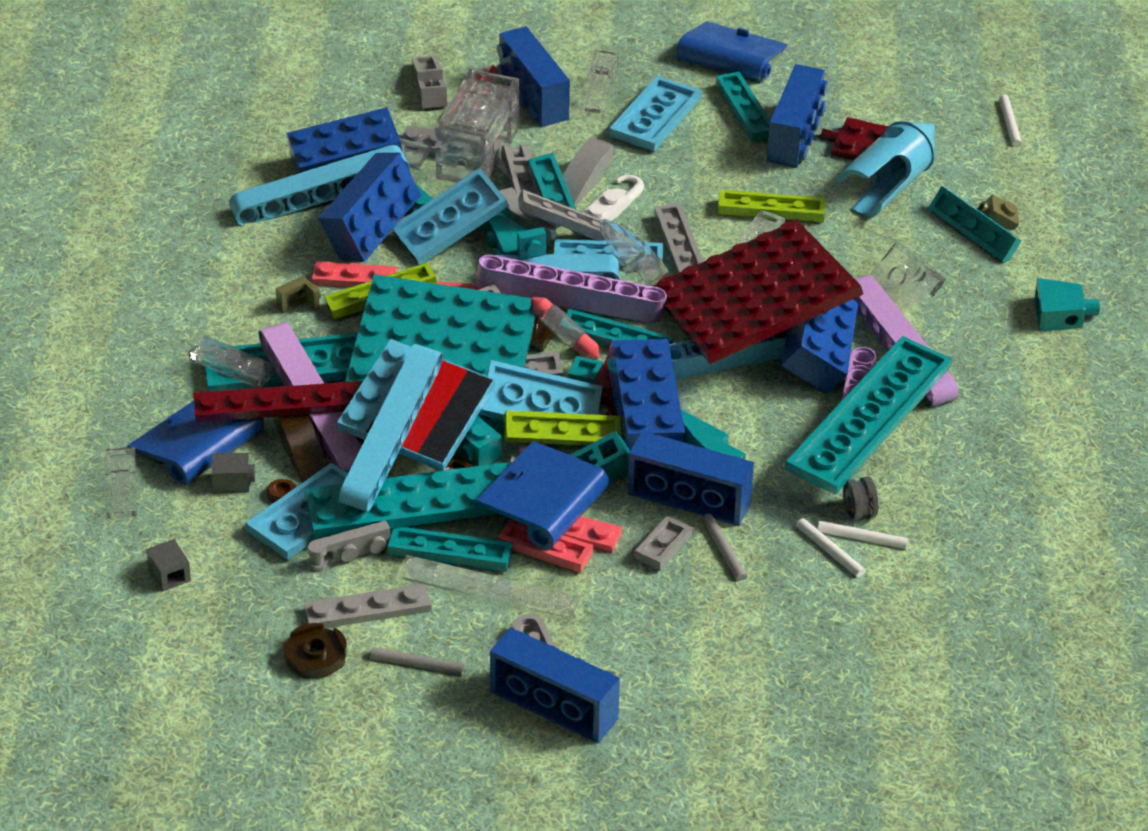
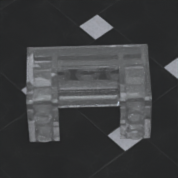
M473 69L468 71L435 127L436 179L458 183L481 168L491 180L494 175V143L499 139L511 144L519 130L518 78Z

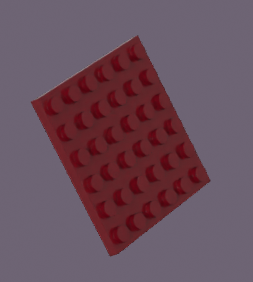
M798 220L785 222L777 229L761 233L755 239L746 243L736 244L732 249L724 253L712 255L704 262L695 266H688L682 272L670 277L661 278L657 283L651 285L665 291L667 297L664 309L709 364L863 295L862 287L858 281Z

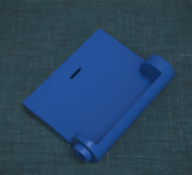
M705 21L681 37L677 46L676 57L683 61L726 73L740 72L744 78L761 82L763 78L767 79L770 75L771 64H769V60L784 51L787 44L750 34L749 30L737 28L736 30Z
M193 400L127 445V447L135 453L165 462L170 476L185 486L212 467L213 453H232L264 430V419L253 418L195 423Z
M533 441L476 499V505L528 525L530 541L539 549L550 550L608 488L609 478L606 472L596 465Z

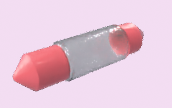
M531 298L533 313L565 344L577 351L582 357L589 359L599 358V345L557 305H553L547 298Z

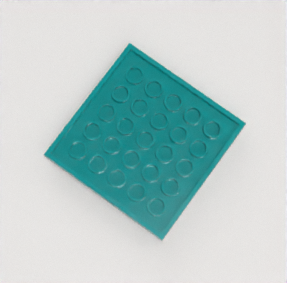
M374 275L345 382L364 381L390 339L411 347L413 344H418L442 352L444 360L487 376L491 360L525 368L536 315L532 310L531 298ZM479 412L477 415L497 433L504 434V420L482 416Z

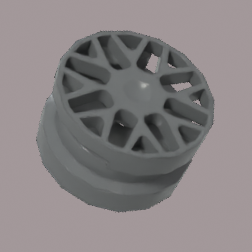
M869 476L860 478V481H855L854 479L847 480L842 491L844 505L847 504L849 509L847 513L851 521L861 520L862 516H866V518L876 517L879 509L878 495L872 478Z

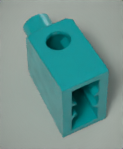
M1037 278L1034 301L1039 331L1083 328L1085 315L1099 316L1100 300L1084 299L1082 285Z

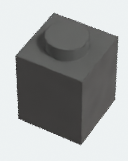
M249 452L213 453V493L249 492L250 482H255V464H249Z
M175 539L146 549L148 569L162 591L191 581L189 561Z

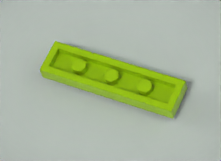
M720 190L718 214L824 222L826 198Z
M428 262L387 275L388 277L437 284L436 276ZM372 280L324 296L326 306L334 320L365 309Z
M506 410L504 413L505 442L532 443L535 441L541 444L588 446L614 431H617L621 437L620 416Z

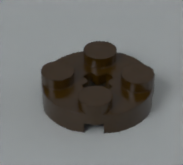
M322 623L305 624L294 629L290 633V639L287 643L286 641L284 643L286 664L302 678L327 676L345 665L347 656L346 638L335 627H333L332 631L324 628ZM315 647H316L317 650H322V651H320V652H315V653H314V652H311V648H315Z

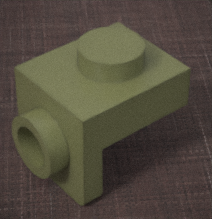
M994 194L986 201L981 202L977 207L982 213L1007 229L1014 230L1019 225L1018 208L1010 201H1004Z
M304 276L275 288L277 308L282 313L304 303H307L314 311L320 309V290Z

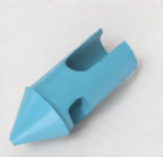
M894 122L887 127L881 137L874 141L840 172L835 180V184L841 183L850 174L860 176L863 179L869 178L872 175L873 178L872 186L849 210L866 218L876 216L922 172L928 170L934 162L935 126L932 123Z

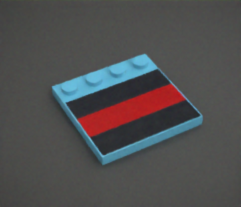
M390 339L337 421L338 430L363 440L366 439L411 346ZM442 359L439 372L398 454L444 471L493 391L495 379Z

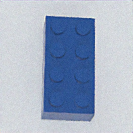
M525 26L499 33V44H497L499 65H497L498 76L501 80L504 79L507 82L509 91L518 96L520 105L528 109L530 118L533 121L536 120L541 127L569 120L570 79L529 28Z
M795 64L770 121L767 162L797 168L800 160L805 161L808 145H812L814 131L818 130L820 116H824L826 101H822L828 87V81L824 80V69Z
M387 107L286 133L290 156L297 174L389 145H396L402 150L401 140Z
M400 152L375 153L318 219L339 259L365 262L420 198L421 193Z
M852 299L787 330L781 366L822 392L829 393L848 375L858 303Z
M668 339L612 340L607 365L616 416H620L621 438L627 444L629 450L631 451L641 431L683 442L685 429Z
M641 431L629 453L628 495L702 516L712 514L716 520L740 526L751 504L754 462Z
M511 627L490 650L491 693L598 744L618 720L620 678L611 672L604 671L581 658H576L555 646L548 645L527 633H522Z

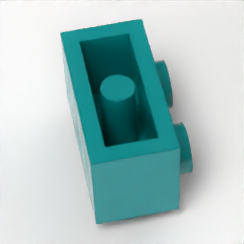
M477 416L455 453L473 466L494 464L502 460V436Z

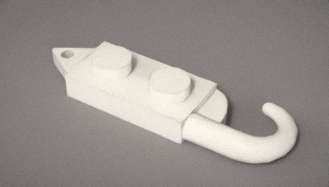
M634 175L618 177L615 180L617 184L626 181L633 183L634 186L629 191L607 189L583 213L611 223L642 193L644 189L643 181Z

